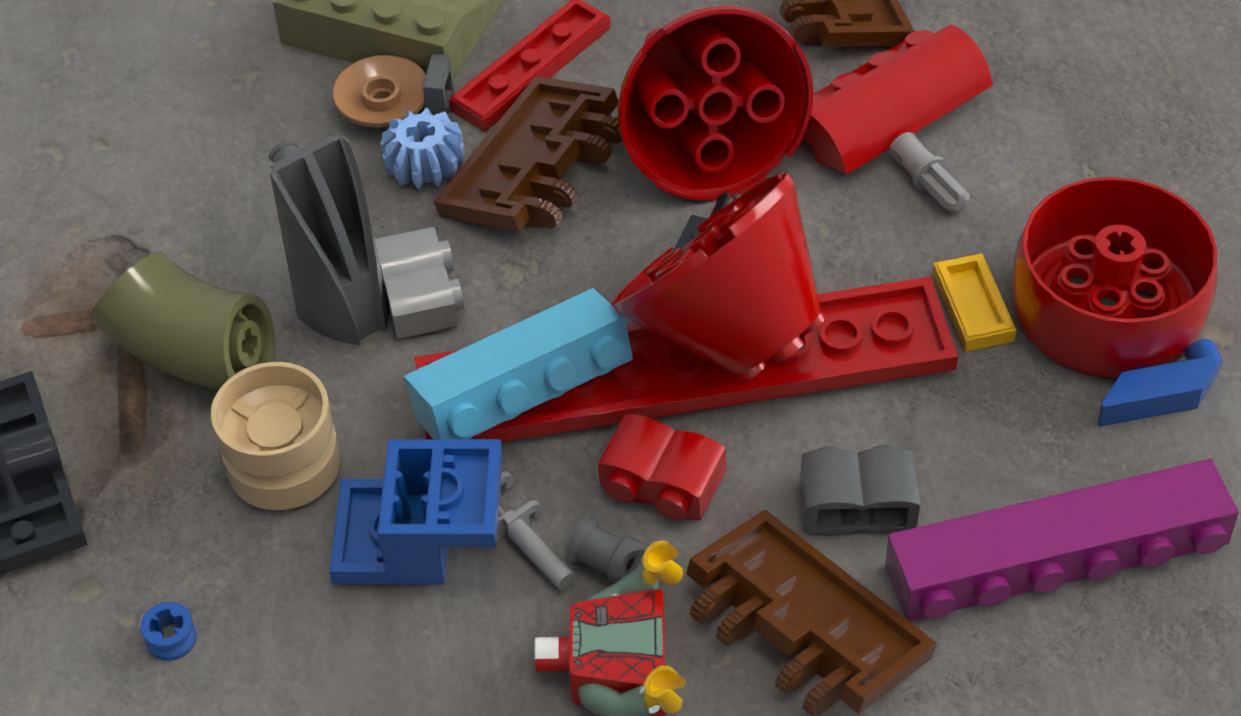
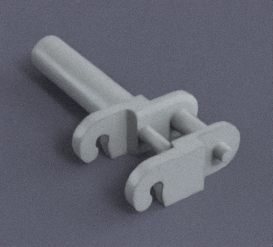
M507 471L501 472L500 487L503 485L506 489H509L514 483V477ZM533 500L516 511L510 509L507 512L499 506L496 542L506 534L559 590L568 588L575 580V573L529 527V515L532 514L534 518H538L543 511L542 505L538 501Z

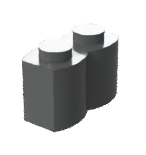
M879 445L857 453L833 446H825L802 454L800 485L806 532L818 535H842L863 530L870 533L891 534L917 527L920 498L913 451L890 445Z

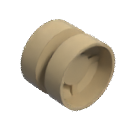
M267 362L238 372L219 389L213 400L211 421L228 480L235 493L241 499L262 509L288 510L312 502L332 485L339 472L341 455L327 392L316 375L306 368L292 363Z

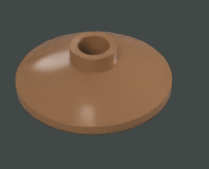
M394 55L367 57L351 64L338 76L333 87L334 103L339 113L355 124L367 127L390 126V119L404 120L407 110L415 115L425 105L423 85L426 74L416 63L403 57Z

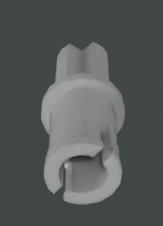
M910 132L898 136L890 146L892 150L889 151V155L910 174L912 184L916 189L920 191L926 189L951 214L960 212L962 207L968 204L970 200L969 193L946 171L947 163L942 157L934 156L916 136Z

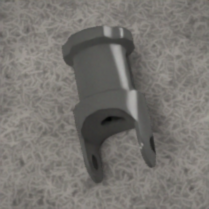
M585 517L575 528L566 550V561L574 566L584 563L606 574L607 581L615 584L637 568L646 549L650 545L631 536L621 539L599 528V522L596 519Z

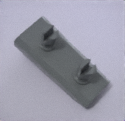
M329 134L300 150L297 148V144L292 141L281 142L270 151L268 158L274 163L270 166L272 168L270 178L297 317L311 329L328 338L348 344L360 345L361 340L380 329L387 330L389 306L367 201L351 146L345 135Z

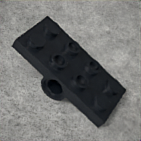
M32 371L0 381L1 575L88 545L41 394Z

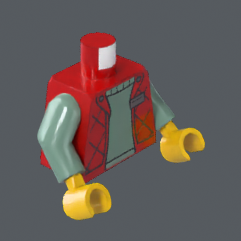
M659 540L652 543L643 555V565H640L615 584L585 601L576 602L570 606V636L535 637L536 672H569L572 702L579 706H584V708L599 716H666V712L668 714L679 712L682 707V699L673 690L684 687L686 681L673 668L665 666L663 589H657L659 580L667 585H674L682 579L683 568L672 560L679 555V551L666 541Z

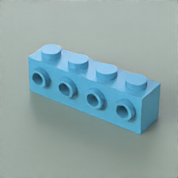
M591 288L405 375L404 380L414 417L433 439H470L493 426L514 419L519 414L545 401L557 398L566 391L597 376L609 373L612 369L633 360L625 317L618 314L613 305L594 288Z

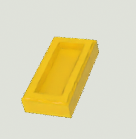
M983 253L933 263L932 276L964 352L1015 342L1017 330Z

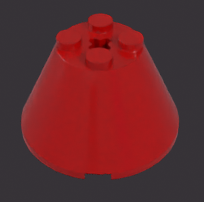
M715 6L682 15L664 27L656 28L648 33L644 45L636 54L626 72L618 102V124L624 147L635 166L647 178L654 182L657 187L675 196L692 200H717L721 193L730 192V197H733L735 194L745 193L768 179L766 175L786 155L791 158L803 139L813 106V81L810 67L801 47L779 23L762 13L736 6Z
M780 172L751 188L698 225L696 228L700 234L683 249L677 248L674 250L670 247L645 267L612 300L611 304L618 314L733 374L740 384L747 382L762 371L766 366L764 361L773 356L777 363H780L798 351L804 345L800 337L815 330L827 318L821 311L795 184L788 172L784 174Z

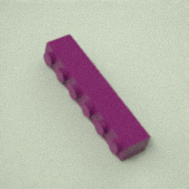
M1210 458L888 534L885 567L905 618L908 621L924 617L938 619L947 616L954 610L973 605L992 606L1003 602L1008 597L1032 591L1046 593L1059 588L1065 583L1086 578L1100 580L1127 568L1140 565L1154 567L1181 555L1194 552L1199 554L1215 552L1224 545L1229 544L1239 511Z

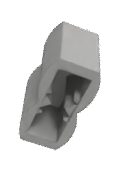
M435 227L376 238L375 243L396 339L457 327L456 310L464 309V300L459 279H448L447 271L454 270L448 240L438 241Z

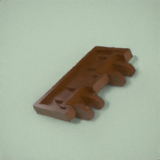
M786 0L779 6V12L783 20L791 23L788 31L796 43H822L824 47L896 46L905 41L907 35L915 32L898 0Z
M535 76L433 201L439 216L520 232L525 225L540 228L547 227L548 229L556 228L563 218L561 216L562 212L559 210L562 206L564 209L567 207L569 209L579 197L577 195L578 192L575 190L576 188L561 179L575 160L603 164L612 154V147L609 146L610 142L613 144L622 142L618 119L611 115L619 102L615 89Z
M763 510L689 560L686 574L701 587L705 588L722 577L721 580L710 586L707 591H704L695 599L689 610V615L699 624H704V622H708L710 618H714L731 605L736 608L721 621L716 631L717 634L715 636L726 646H730L731 643L755 630L787 657L792 656L805 645L808 647L794 657L792 661H789L787 665L785 664L784 668L777 675L774 685L786 695L799 688L816 674L823 678L820 683H817L808 692L802 703V708L811 716L820 715L822 711L827 710L839 700L843 701L857 714H860L932 659L937 645L933 639L767 510Z

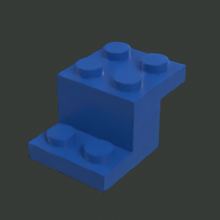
M388 439L384 479H341L329 569L332 584H445L448 547H496L503 456L501 439Z

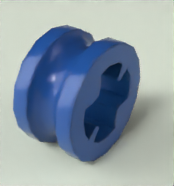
M175 602L160 603L148 610L141 620L140 630L148 651L157 659L170 661L184 657L193 649L197 641V631L190 612L182 604ZM175 624L174 631L176 635L170 638H163L164 632L162 628Z

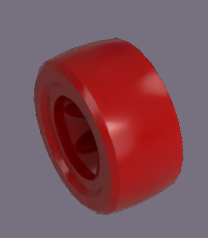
M1120 177L1089 178L1064 185L1046 196L1033 209L1019 238L1014 256L1012 276V303L1017 322L1027 338L1046 356L1067 368L1089 375L1119 378L1121 373L1125 371L1174 363L1182 358L1188 346L1199 338L1215 299L1218 267L1217 246L1210 227L1200 213L1184 199L1160 186L1137 179ZM1073 276H1079L1083 278L1086 282L1083 284H1074L1071 283L1069 280ZM1147 290L1151 292L1153 298L1144 299L1136 292ZM1101 298H1110L1114 300L1117 304L1114 306H1105L1102 305L1098 300Z

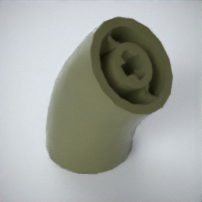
M161 251L146 256L126 270L98 299L89 317V320L111 340L138 360L166 375L191 385L219 391L223 384L238 372L257 364L273 362L275 330L271 313L264 300L255 294L234 292L208 284L183 270Z

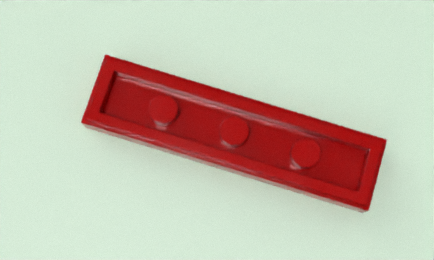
M570 0L450 97V111L486 132L503 117L535 76L551 78L611 28L610 16L583 0Z

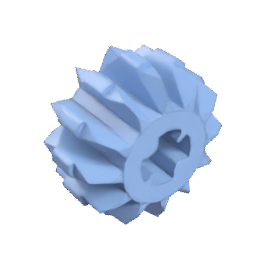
M428 107L421 114L416 115L407 110L404 120L390 119V127L382 133L381 148L384 167L387 169L388 175H395L400 186L413 182L418 191L425 183H432L439 188L442 177L453 178L458 169L457 167L463 165L465 151L462 131L459 129L457 122L450 121L446 112H440L433 116Z

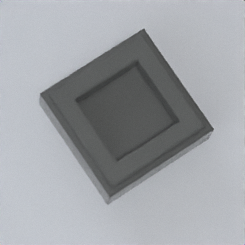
M432 53L423 85L425 107H428L433 116L440 112H446L448 116L450 109L449 98L453 96L455 90L451 58L446 54Z

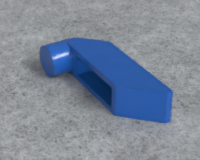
M1203 339L1192 343L1184 352L1185 361L1122 372L1101 404L1097 422L1099 427L1197 409L1214 383L1223 364V359L1214 341Z

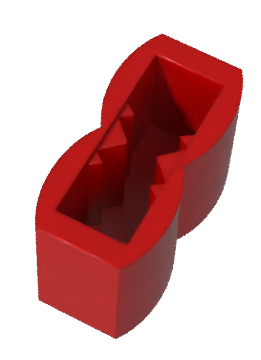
M625 414L597 464L600 487L605 489L612 498L623 503H631L633 501L651 503L662 515L673 520H701L727 470L726 447L698 433L682 430L675 431L657 420L641 415Z

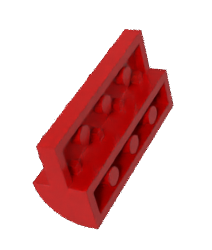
M949 24L936 33H932L929 30H919L906 36L905 41L888 51L873 55L866 64L850 73L837 76L833 79L832 84L813 94L812 113L802 141L812 145L816 162L847 175L890 149L891 144L898 136L907 132L913 134L993 86L986 59L973 39L953 24Z

